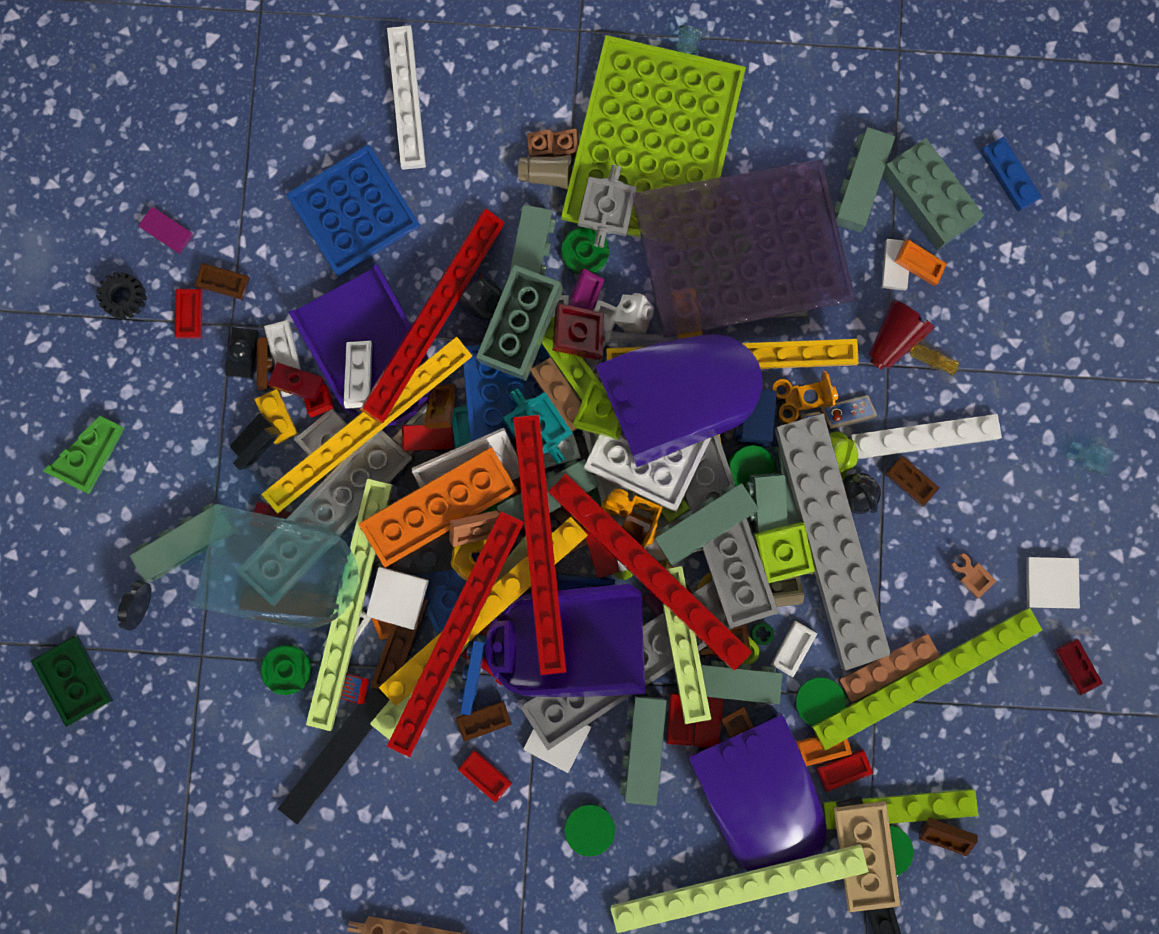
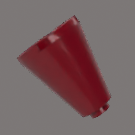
M894 299L868 354L872 358L870 363L880 370L884 367L889 369L934 330V325L928 320L923 322L919 313Z

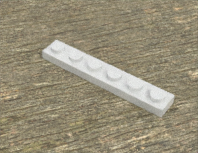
M412 27L387 28L402 170L426 167Z
M998 414L850 435V440L856 442L859 454L858 459L1002 438Z

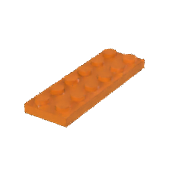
M491 446L364 519L358 525L383 566L387 567L449 531L450 521L477 515L518 490Z

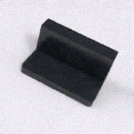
M259 413L230 445V448L239 456L233 462L239 470L252 467L282 434L264 413Z

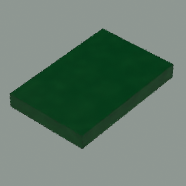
M78 635L71 637L31 660L65 727L76 723L113 701Z

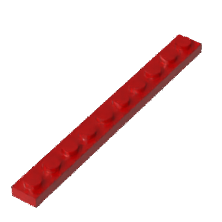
M487 208L480 213L361 406L360 410L378 423H384L504 226L505 222Z
M539 415L514 417L540 675L566 672L540 419Z
M567 474L548 491L549 495L732 671H735L752 653Z
M502 511L500 512L386 747L411 757L524 524L523 521Z

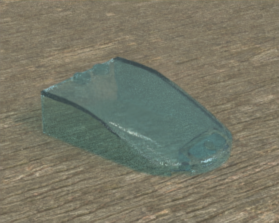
M214 505L216 516L195 599L190 601L189 604L191 608L268 624L311 629L334 621L349 607L358 585V566L351 549L341 537L319 526L223 505Z

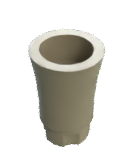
M571 155L520 157L518 180L530 182V184H543L568 189L572 171Z

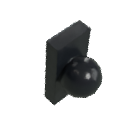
M232 327L231 340L227 347V377L252 379L259 331Z

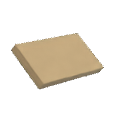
M886 802L834 807L839 849L861 844L869 871L868 873L843 879L848 912L900 906Z

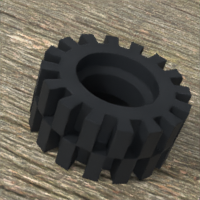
M114 272L113 277L108 274L105 276L107 278L106 282L100 281V284L103 285L102 288L97 287V292L100 293V295H96L97 300L100 301L98 304L105 312L115 318H133V313L139 314L141 311L138 309L145 307L143 300H147V296L144 294L146 292L145 288L141 286L142 284L137 279L127 273L121 272L119 274ZM120 287H126L130 291L129 300L121 305L116 304L113 300L114 292Z

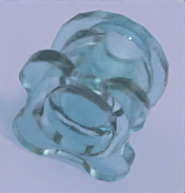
M680 25L678 29L680 31L678 33L679 41L675 44V50L691 55L697 54V43L701 41L702 30L700 28Z

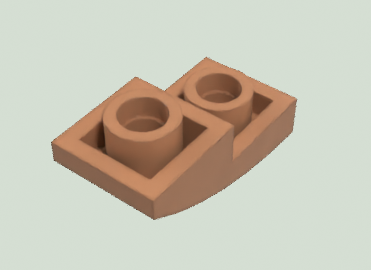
M549 129L527 133L530 158L531 156L558 157L566 155L575 156L577 154L579 146V131L577 129L552 132Z

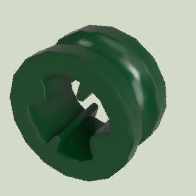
M758 623L752 627L750 636L756 644L765 646L773 641L774 630L767 623ZM763 627L764 631L769 632V637H765L767 640L763 642L760 637H756V631L759 632L758 628Z

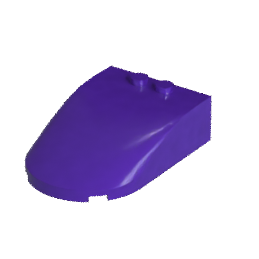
M378 264L373 266V269L308 304L288 312L338 401L354 418L360 415L362 411L360 410L361 407L345 408L346 343L358 341L372 342V390L412 325ZM427 353L423 357L419 366L429 359ZM430 391L387 426L402 423L413 417L425 404Z
M718 334L700 335L657 343L636 349L595 366L599 380L603 383L631 449L636 467L737 427L754 412L762 393V373L753 353L741 342Z
M630 584L558 591L566 672L540 675L532 593L519 596L491 622L485 647L487 662L494 677L505 688L514 693L530 697H596L645 694L642 592Z
M779 712L773 713L774 718L694 755L691 751L686 753L731 854L747 871L818 855L821 853L826 839V819L819 797L783 714Z

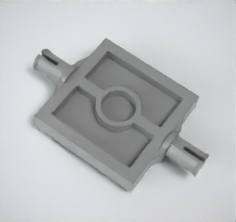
M611 165L609 178H588L578 226L593 229L597 232L593 245L598 247L599 239L601 238L599 248L604 247L606 234L626 236L637 187L618 181L621 166L617 165L615 174L616 165Z

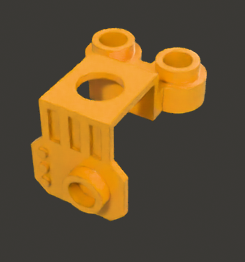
M827 371L821 374L822 380L820 382L805 386H792L785 379L777 380L773 384L772 391H777V387L780 386L785 389V394L780 395L778 392L776 394V399L784 400L785 403L778 410V418L781 422L785 424L794 422L798 418L799 412L827 405L833 407L835 405V400H838V393L834 385L831 386ZM814 390L818 395L817 401L813 404L807 403L803 397L805 391ZM789 410L791 418H785L783 411Z
M615 488L607 498H604L601 508L611 516H621L623 518L631 513L633 506L653 514L651 517L652 525L641 546L645 548L647 545H652L656 537L657 531L655 530L658 526V519L663 507L636 495L629 500L626 491ZM639 503L646 504V505L650 506L651 508L642 506V505L639 504Z

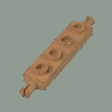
M368 916L365 923L350 920L348 925L358 928L348 927L347 932L359 934H465Z

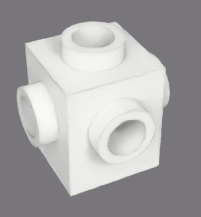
M623 294L620 304L617 306L614 322L625 332L646 334L649 322L653 317L654 306L642 294Z

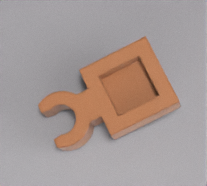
M962 553L959 557L963 560V566L958 567L956 563L952 562L949 564L950 568L964 575L959 581L978 599L996 580L980 563H976L972 567L970 558Z

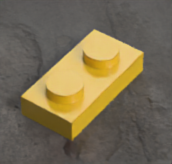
M275 389L255 399L260 413H264L282 433L274 444L277 445L298 435L279 390Z

